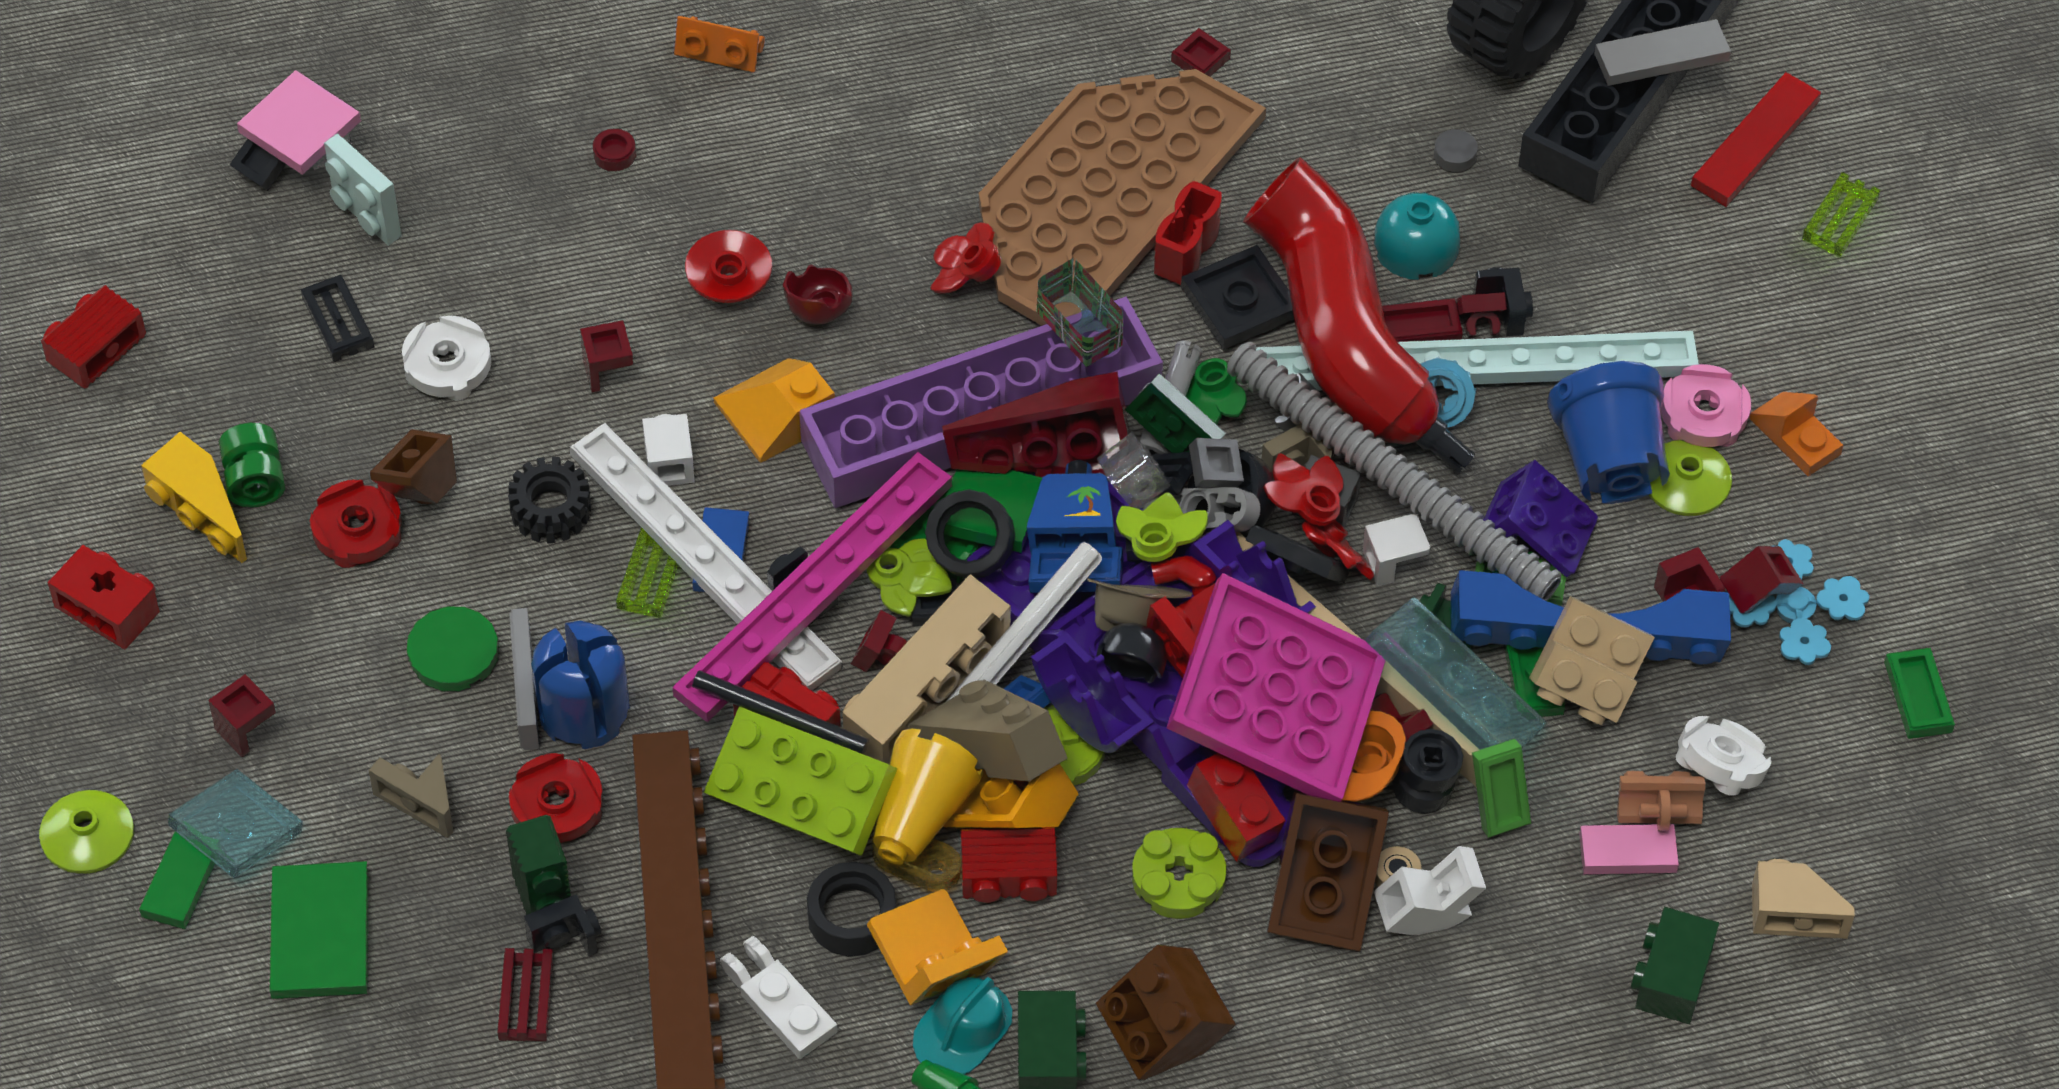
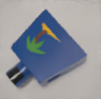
M1073 460L1066 465L1065 474H1047L1042 477L1027 522L1030 553H1032V548L1078 547L1083 542L1092 547H1117L1107 476L1102 473H1092V466L1086 461Z

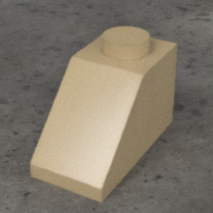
M1772 859L1767 862L1758 861L1752 882L1753 934L1848 939L1855 916L1854 907L1810 867L1803 863H1791L1784 859Z

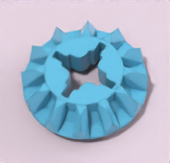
M1437 357L1420 363L1429 371L1428 379L1434 387L1437 386V380L1440 375L1444 388L1458 391L1445 399L1443 410L1442 404H1439L1438 416L1448 424L1447 428L1462 422L1473 409L1477 390L1471 380L1470 372L1465 371L1458 365L1456 360L1450 361Z

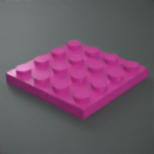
M1222 573L1213 588L1166 728L1307 795L1340 802L1345 793L1388 651Z

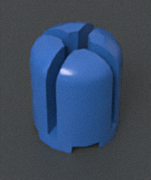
M581 620L565 623L567 646L560 632L553 628L542 637L534 649L531 666L537 711L542 729L553 741H555L556 737L567 743L581 744L582 749L602 746L618 736L620 733L619 728L627 718L630 704L625 657L622 648L617 644V639L606 628Z

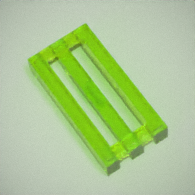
M1844 172L1840 174L1804 229L1802 236L1803 240L1839 257L1842 256L1879 199L1881 191L1874 186L1871 190L1864 188L1865 182L1859 179L1855 183L1849 181L1850 175ZM1842 193H1848L1821 236L1816 234ZM1856 199L1863 200L1836 243L1831 241L1830 239Z
M642 527L616 599L617 609L661 618L678 564L673 558L668 556L652 605L646 604L663 549ZM652 546L653 548L635 601H632L630 598L647 548Z

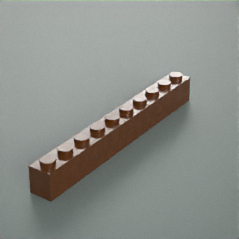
M688 730L632 735L657 1089H725V1078L715 1079L714 1065L724 1064L721 1035L712 1036L711 1022H720L718 993H708V980L717 979L715 951L705 952L704 938H714L712 910H702L701 897L710 896L708 868L699 869L698 856H707L705 827L696 828L695 816L704 815L702 787L693 788L692 776L701 775L699 747H689Z

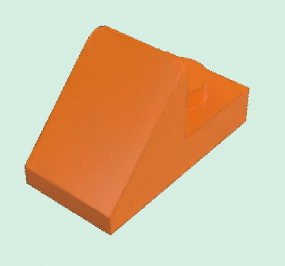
M1782 392L1751 412L1749 419L1807 476H1810L1839 457L1842 453L1843 444L1814 416L1818 401L1817 395Z

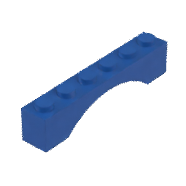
M1459 570L1451 589V640L1465 641L1467 644L1474 646L1493 643L1510 645L1513 648L1522 650L1533 647L1544 648L1564 607L1545 601L1530 593L1505 574ZM1683 589L1670 599L1646 609L1609 614L1655 637L1646 654V657L1650 660L1660 661L1675 658L1691 660L1696 664L1721 662L1731 642L1729 593Z

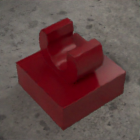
M1505 292L1462 295L1455 299L1459 317L1469 316L1465 322V332L1468 337L1476 335L1475 323L1478 319L1488 321L1490 335L1499 333L1500 320L1496 314L1506 310Z
M880 610L867 628L850 664L865 672L868 671L876 659L886 666L908 642L898 635L889 634L897 618Z

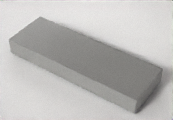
M1715 19L1596 44L1594 54L1607 85L1610 86L1726 62L1730 60L1731 50L1718 20Z
M511 609L509 616L520 747H523V750L539 749L528 609Z

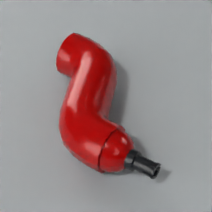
M1301 157L1297 158L1258 198L1244 217L1243 223L1275 251L1286 268L1297 336L1309 369L1317 384L1331 402L1340 407L1343 414L1347 413L1352 416V423L1360 422L1363 425V431L1370 430L1374 433V437L1377 436L1388 443L1406 445L1415 442L1424 451L1430 449L1455 474L1460 473L1463 469L1461 466L1465 468L1475 456V452L1470 450L1446 429L1448 424L1438 416L1440 403L1436 389L1428 379L1429 371L1396 341L1387 328L1373 257L1360 223L1352 209L1337 191Z

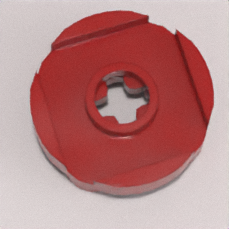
M347 480L329 487L317 499L318 506L313 511V514L311 512L310 517L312 536L318 549L326 556L332 558L337 566L350 568L356 564L374 561L399 545L401 541L402 519L398 501L393 494L378 484V488L364 485L363 480ZM352 516H356L359 520L368 519L361 527H348L349 518Z
M545 754L528 761L517 772L516 781L509 791L510 811L514 822L517 824L543 815H549L553 821L560 843L571 841L584 835L592 827L598 825L602 817L603 792L598 774L587 762L579 758V763L574 760L564 759V754ZM556 791L559 796L565 794L569 796L560 805L546 803L549 801L548 793Z

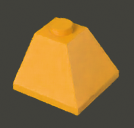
M787 358L713 397L715 405L758 461L762 463L801 442V409L835 398V393L811 362Z
M1060 763L1031 781L990 778L987 776L985 769H983V776L979 784L943 827H1059L1079 793Z

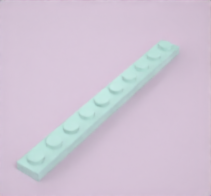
M1693 331L1398 342L1419 363L1437 357L1450 361L1456 360L1458 365L1465 371L1470 372L1473 385L1560 381L1580 369L1600 363L1616 361L1642 362L1656 368L1661 377H1676L1681 375L1682 369L1692 365H1699ZM1301 346L1256 347V351L1262 349L1267 353V359L1272 357L1277 360V367L1285 366L1288 369V375L1301 373L1317 390H1322L1308 367ZM1439 375L1437 386H1444Z

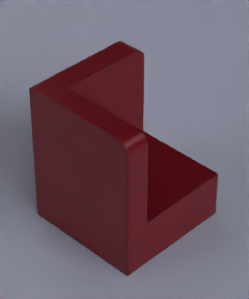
M621 320L580 329L582 358L591 393L600 391L599 372L633 365V354L624 321Z
M1757 546L1719 577L1741 613H1749L1772 594H1791L1804 584L1783 549L1779 546Z
M1699 547L1659 563L1654 588L1662 601L1670 599L1683 589L1725 592L1723 583Z
M246 674L208 700L214 729L241 757L250 752L246 734L276 713L274 703Z

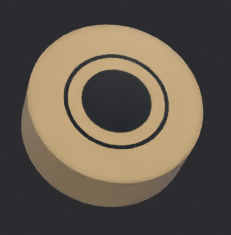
M1400 846L1389 847L1381 851L1375 878L1377 886L1379 887L1401 867L1421 869V862L1418 856L1410 849Z

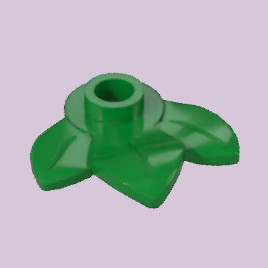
M1212 358L1203 361L1197 367L1186 398L1217 425L1222 415L1226 417H1239L1245 409L1247 396L1245 390L1237 384V376L1232 377L1227 373L1228 363L1223 359Z

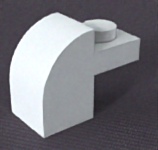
M1458 846L1431 871L1401 867L1374 891L1386 932L1421 935L1451 928L1468 919L1472 915L1468 904L1486 889V885L1473 848Z

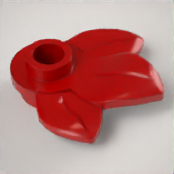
M976 223L968 231L966 237L959 235L951 236L937 246L933 258L942 269L930 287L933 292L940 294L950 293L958 290L969 279L983 282L997 272L1001 265V257L998 254L997 246L993 243L995 232L989 224Z
M1279 453L1273 465L1272 473L1275 481L1268 482L1263 487L1268 498L1285 511L1299 513L1311 524L1325 526L1333 523L1340 513L1339 493L1344 486L1342 475L1334 461L1327 455L1323 456L1309 470L1286 455Z
M1335 520L1333 523L1325 526L1314 525L1308 521L1302 524L1307 538L1322 553L1332 558L1338 555L1347 569L1356 566L1369 580L1373 579L1374 571L1371 565L1349 545L1345 539L1348 536V532L1339 522Z

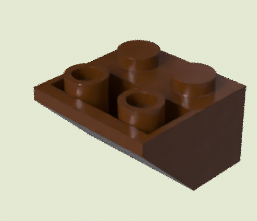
M1156 945L1096 1002L1099 1011L1138 1080H1146L1205 1054L1236 1025L1191 948Z

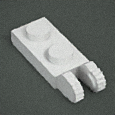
M751 936L743 943L749 958L761 969V972L754 977H750L745 966L733 954L727 953L720 958L725 973L740 989L741 996L798 1059H802L838 1032L836 1022L778 959L774 961L769 950L754 936Z

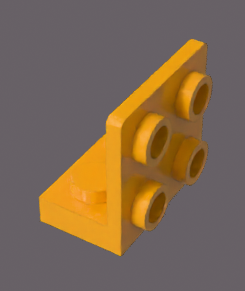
M945 889L938 890L872 917L867 923V927L910 1006L944 992L949 985L959 979L967 977L977 978L986 974L1008 953L1000 936L984 942L979 937L972 938Z

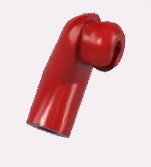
M1181 556L1151 563L1155 585L1182 580L1192 587L1194 596L1215 584L1214 581L1217 578L1212 568L1192 556Z

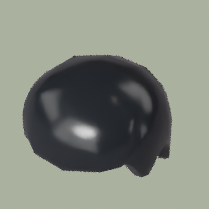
M1123 623L1111 628L1100 639L1096 656L1102 654L1105 658L1104 664L1114 673L1118 671L1121 676L1131 679L1145 678L1148 683H1152L1157 676L1160 679L1163 678L1167 651L1163 639L1151 628L1138 623Z

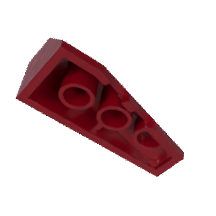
M1118 371L1074 379L942 426L952 469L1005 474L1009 470L1035 472V476L1044 477L1047 474H1065V468L1069 462L1083 460L1092 466V473H1102L1107 476V480L1136 474L1129 424Z

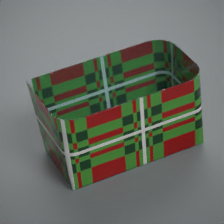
M1074 258L1038 280L1036 312L1078 359L1088 367L1123 346V311L1077 260L1075 262L1073 279ZM1061 302L1074 303L1082 312L1080 321L1072 326L1055 305ZM1088 331L1100 332L1095 337L1082 336L1083 333Z

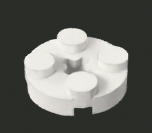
M459 316L439 317L440 322L426 326L425 321L417 325L407 335L402 347L408 383L431 396L448 397L455 401L467 398L471 394V390L484 381L491 367L489 343L485 339L482 329L471 320ZM449 351H453L455 359L449 362H441L436 356L438 354L445 356Z
M1698 716L1687 722L1678 740L1679 750L1675 756L1677 762L1682 767L1696 771L1701 776L1712 781L1717 790L1727 795H1738L1741 788L1749 789L1762 783L1771 765V757L1768 759L1764 757L1763 753L1766 746L1758 736L1742 725L1726 719L1722 720L1720 726L1706 723L1709 716Z

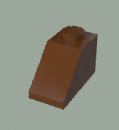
M411 429L370 471L371 480L396 497L415 500L420 504H437L457 483L452 435Z

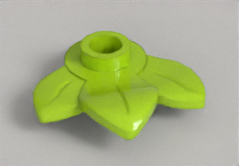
M1166 492L1153 501L1144 511L1130 506H1121L1116 524L1120 534L1132 541L1133 552L1138 558L1148 562H1158L1172 556L1178 546L1196 541L1207 527L1208 514L1205 510L1190 511L1183 514L1176 499L1172 494Z
M926 539L911 540L899 549L888 548L866 569L871 583L880 589L881 600L884 606L890 611L910 617L912 615L917 597L938 596L952 591L950 578L946 570L935 561L930 553ZM886 565H895L893 569L882 568Z

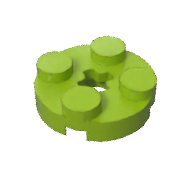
M1187 828L1154 830L1147 833L1143 839V844L1135 853L1132 865L1133 888L1138 897L1142 896L1146 902L1151 904V910L1161 916L1175 919L1195 917L1203 913L1205 907L1210 905L1215 899L1217 902L1224 891L1226 881L1225 858L1218 848L1217 840L1209 833ZM1174 866H1184L1191 873H1186L1184 880L1178 881L1174 880L1173 873L1166 871Z

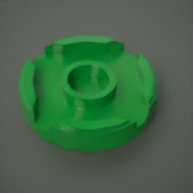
M443 607L431 611L415 623L408 635L407 657L411 669H413L418 679L425 685L440 691H461L470 688V684L479 679L482 682L491 674L498 661L499 643L492 623L480 612L466 607Z

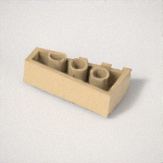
M971 574L860 694L853 696L843 710V728L869 738L865 755L890 764L894 743L902 730L909 729V723L945 703L1010 627L1011 606Z

